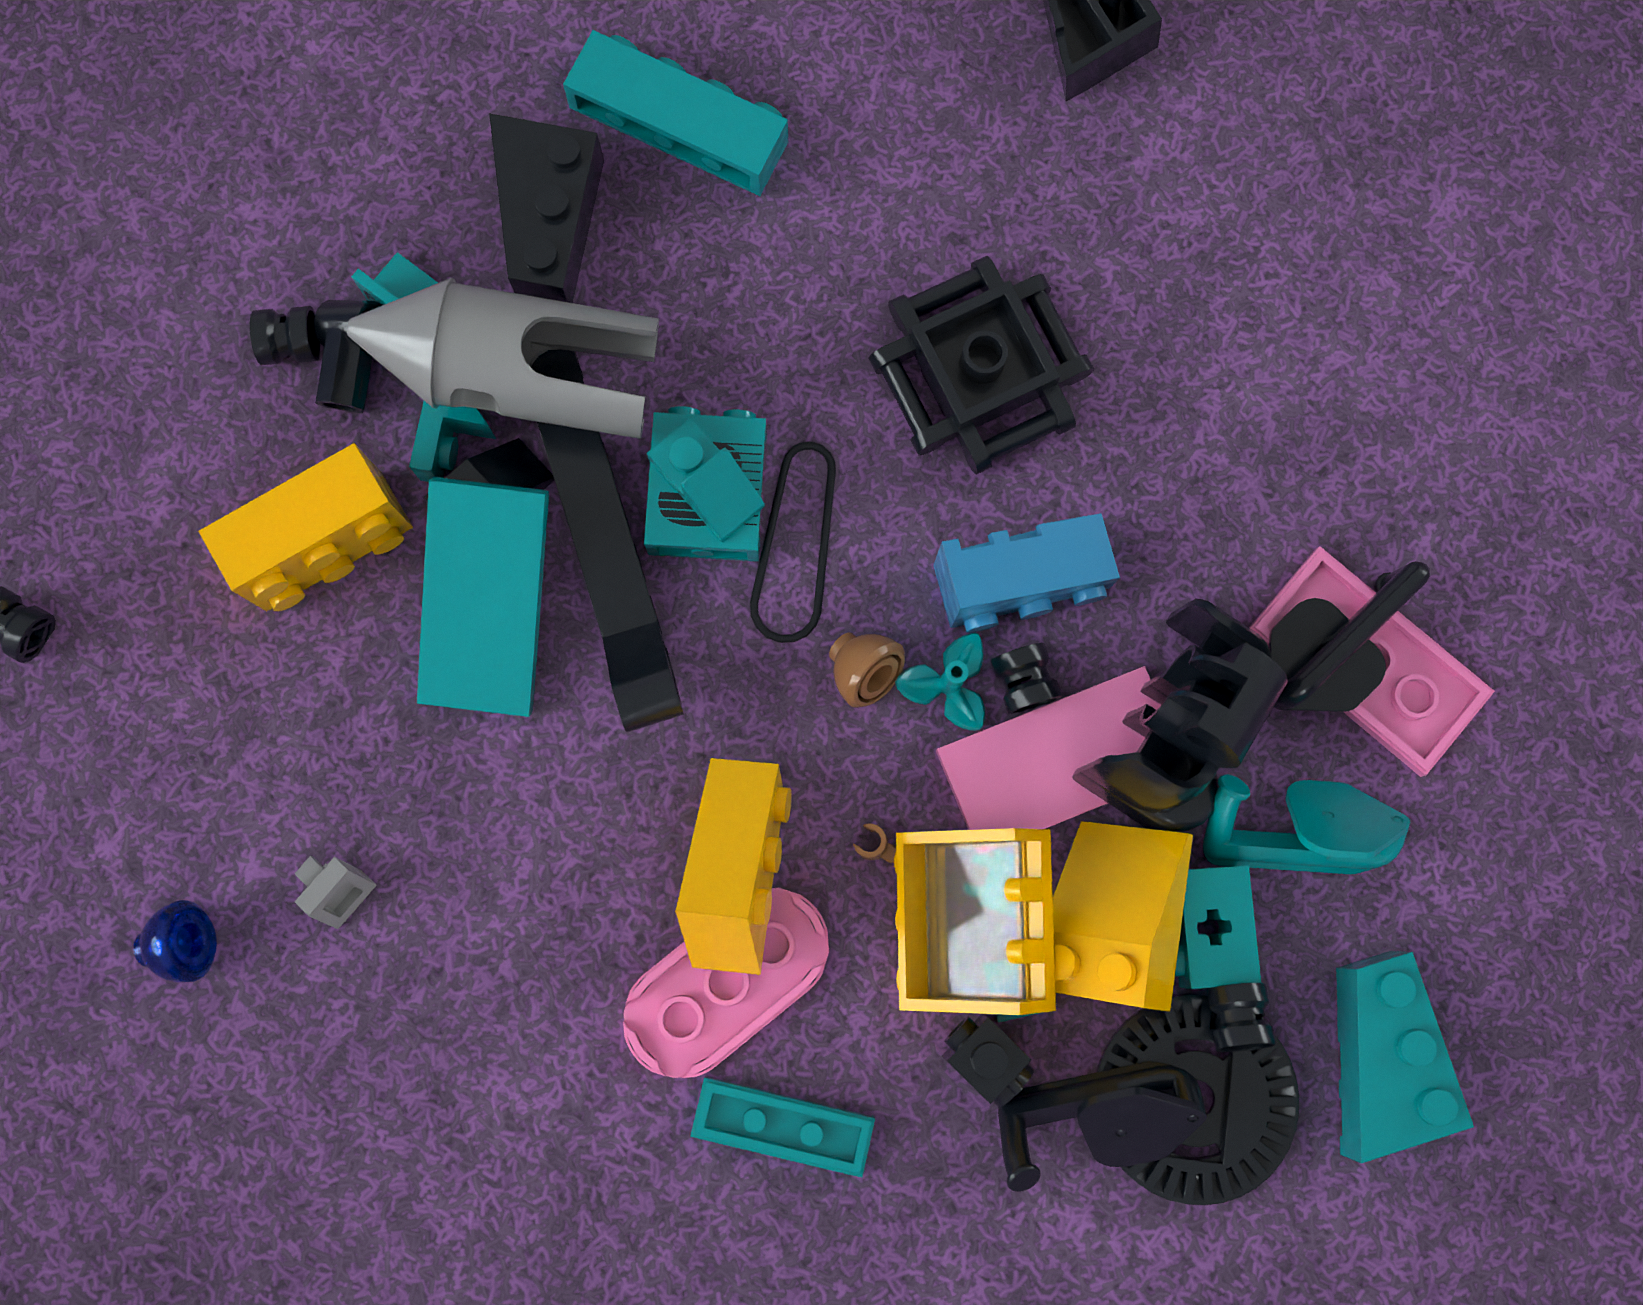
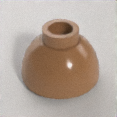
M845 633L834 642L829 652L830 659L835 662L833 674L836 687L842 698L854 708L869 706L884 697L895 685V680L902 673L905 663L903 646L892 638L880 634H864L856 637L853 633Z

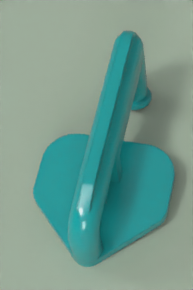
M1224 774L1218 778L1219 787L1215 795L1213 814L1208 818L1203 840V853L1209 862L1219 866L1249 865V868L1357 874L1387 865L1399 855L1409 830L1410 819L1403 813L1346 783L1301 780L1292 783L1288 787L1285 797L1297 834L1233 830L1242 800L1249 798L1250 789L1241 779L1233 775Z

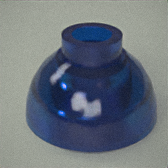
M179 900L162 907L149 918L142 932L134 941V956L139 964L148 967L150 971L162 979L177 983L194 982L204 977L214 962L217 947L216 933L209 916L199 905L188 900Z

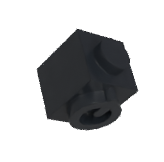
M983 1014L975 1021L967 1016L944 1040L950 1048L942 1057L990 1104L994 1102L998 1107L1004 1106L1017 1095L1034 1073V1069L1029 1065L1031 1059L989 1017Z

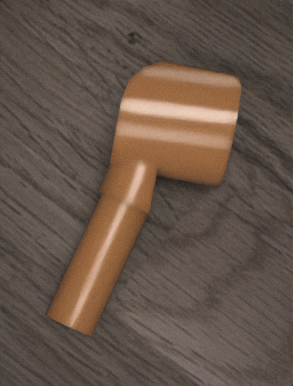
M864 824L863 827L877 833L881 837V843L878 849L873 852L864 851L861 847L853 844L856 852L866 860L871 861L882 858L889 863H894L896 847L888 843V838L883 829L875 824ZM928 866L926 867V877L930 872V867Z

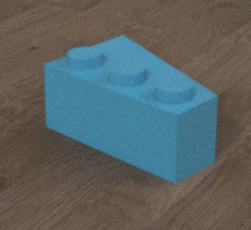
M1102 514L1037 525L1034 531L1010 537L1007 530L992 532L987 535L989 542L962 549L959 539L942 541L933 566L950 628L964 625L966 633H974L999 625L998 616L1019 611L1020 619L1024 620L1052 612L1053 602L1073 598L1074 605L1081 606L1106 598V589L1111 588L1120 576Z

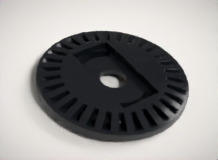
M1206 995L1173 996L1170 1012L1147 1008L1138 1010L1124 1021L1112 1035L1097 1067V1072L1147 1061L1165 1063L1185 1069L1196 1080L1203 1081L1211 1089L1213 1103L1206 1113L1207 1119L1181 1144L1191 1147H1206L1215 1144L1220 1152L1204 1157H1186L1171 1153L1161 1160L1121 1167L1136 1183L1151 1193L1167 1200L1187 1205L1225 1203L1242 1197L1260 1186L1279 1167L1289 1151L1296 1133L1299 1117V1090L1296 1075L1287 1052L1276 1036V1045L1273 1047L1252 1051L1229 1052L1222 1059L1213 1054L1198 1050L1175 1052V1043L1183 1040L1199 1039L1215 1043L1213 1032L1221 1024L1217 1020V1014L1210 1009L1208 996ZM1174 1091L1164 1094L1174 1096Z

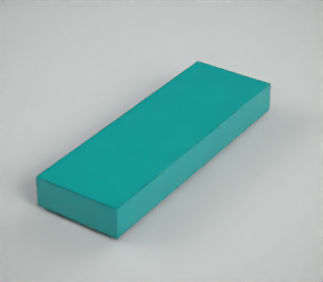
M705 1076L690 1137L862 1178L875 1117Z

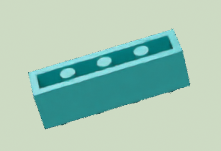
M592 30L563 83L570 109L758 196H761L788 144V119L784 118L773 106L764 102L753 104L734 95L733 91L725 84L713 79L705 82L686 73L681 65L669 58L660 57L655 59L638 51L632 42L618 35L608 37Z

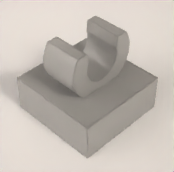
M310 855L295 872V875L307 886L295 900V903L309 917L339 929L377 885L361 870L336 857H333L328 864L325 863L322 866Z

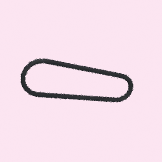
M801 442L794 445L784 456L750 600V616L756 629L766 638L779 643L796 642L807 637L817 626L822 612L836 466L831 452L823 445L815 442ZM814 450L824 456L828 472L813 614L810 622L802 630L794 634L781 635L769 630L763 624L759 616L758 602L791 460L800 451Z

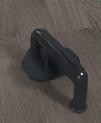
M1415 561L1392 573H1383L1376 580V594L1350 619L1334 604L1320 598L1304 600L1291 609L1272 628L1269 635V650L1272 658L1286 673L1288 683L1274 707L1285 711L1346 712L1355 709L1380 685L1386 669L1381 651L1369 639L1426 584L1430 577L1429 567L1423 562Z
M1147 1061L1023 1088L1008 1103L998 1107L1003 1160L1008 1175L1006 1180L1007 1186L1015 1192L1025 1191L1033 1187L1041 1176L1040 1169L1031 1162L1026 1128L1076 1117L1094 1159L1100 1164L1110 1167H1127L1166 1158L1207 1119L1202 1092L1197 1080L1185 1069L1165 1063ZM1174 1091V1096L1164 1094Z

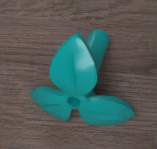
M970 633L954 640L943 652L945 670L942 675L926 664L915 665L904 670L895 680L897 689L908 700L927 705L943 693L946 695L944 709L946 718L960 728L972 731L980 730L984 725L986 717L984 702L980 694L961 686L966 679L980 672L983 663L981 637L978 633Z

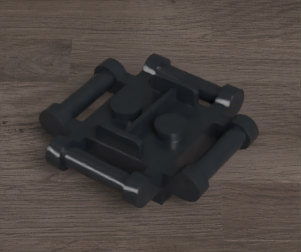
M985 256L972 262L971 269L910 298L903 294L888 302L892 318L898 329L904 334V337L879 348L868 359L876 374H883L914 434L910 440L918 455L930 453L947 441L957 437L968 465L977 475L991 468L992 461L1054 431L1060 435L1076 427L1074 414L1060 388L1075 384L1093 373L1094 367L1086 354L1080 355L1048 295L1051 292V287L1044 274L1032 276L1015 285H1012L1010 280L1004 283L991 258ZM979 289L983 292L921 322L919 320V317ZM1029 305L1060 365L1055 366L1024 306ZM914 356L921 367V373L943 415L947 417L934 425L902 365L905 360ZM1038 398L1042 400L1046 409L1045 412L982 441L976 429L977 427Z

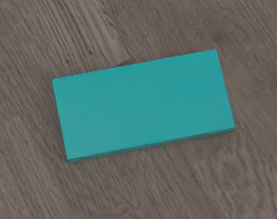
M433 477L429 480L417 704L530 717L532 714L549 502L548 490Z

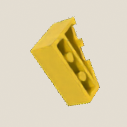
M710 759L675 910L692 968L761 975L766 931L772 906L774 873H778L781 862L782 841L779 838L781 822H788L791 810V789L782 785L779 764Z

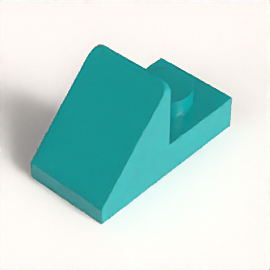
M423 401L409 468L420 481L429 482L433 477L443 478L445 469L453 470L457 461L459 447L458 438L452 437L453 432L496 439V436L477 408L439 405L437 409H434Z
M691 417L647 452L649 461L721 542H724L765 507L764 501L731 453L726 448L719 450Z

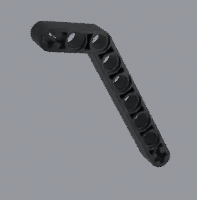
M548 350L539 355L531 365L535 372L544 376L584 384V377L576 351ZM537 422L602 636L611 689L625 732L627 733L684 715L668 651L661 636V628L651 596H649L646 587V579L635 544H633L630 527L614 482L615 478L600 433Z

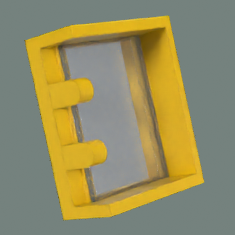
M1005 828L896 833L894 867L897 873L895 925L898 931L899 968L897 970L896 983L899 990V1010L1026 1015L1056 1011L1051 830Z

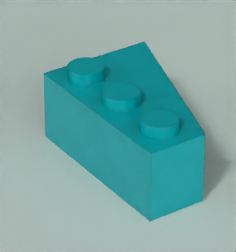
M1388 951L1337 967V1026L1341 1061L1339 1098H1341L1342 1108L1340 1155L1359 1163H1365L1473 1128L1471 1116L1413 952Z

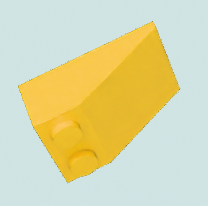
M1081 821L1053 895L1056 993L1170 1012L1193 839L1192 834Z

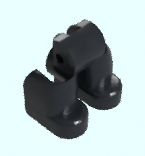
M1197 598L1172 612L1166 620V624L1196 645H1190L1185 649L1165 673L1146 682L1140 691L1161 704V706L1156 710L1150 705L1145 704L1138 709L1128 712L1122 721L1124 725L1145 737L1138 751L1099 758L1076 769L1072 776L1073 780L1147 829L1182 833L1204 824L1214 811L1215 795L1219 787L1216 772L1219 767L1237 768L1241 764L1288 683L1286 673L1273 660L1268 644L1258 633L1209 601Z

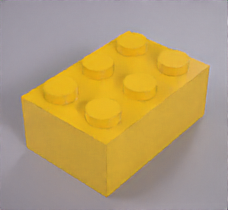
M353 443L198 532L231 591L267 612L272 608L274 611H283L293 607L304 599L305 593L303 590L321 580L325 583H331L347 576L355 568L353 562L371 551L375 555H379L396 548L404 540L402 534L412 529L413 526L381 471Z

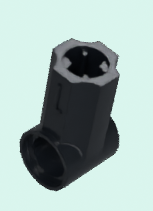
M327 300L318 307L314 317V330L320 344L324 346L315 404L330 409L363 413L372 356L348 337L347 327L349 319L382 306L379 302Z

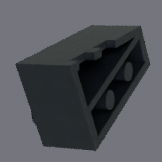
M1043 0L1066 101L1087 91L1158 48L1162 18L1150 0Z
M489 113L509 282L514 293L573 303L604 164L598 134Z

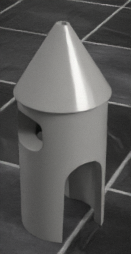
M449 278L349 319L347 335L434 409H437L439 405L447 407H472L494 411L501 416L641 439L644 426V396L547 377L535 372L531 365L539 355L548 350L557 349L654 362L659 318L456 283L454 278Z

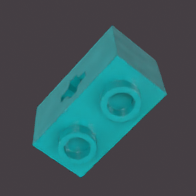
M1249 865L1188 870L1175 977H1178L1179 987L1200 989L1238 983H1261ZM1207 918L1211 921H1217L1219 930L1218 932L1211 933L1209 937L1205 934H1198L1197 922H1204Z

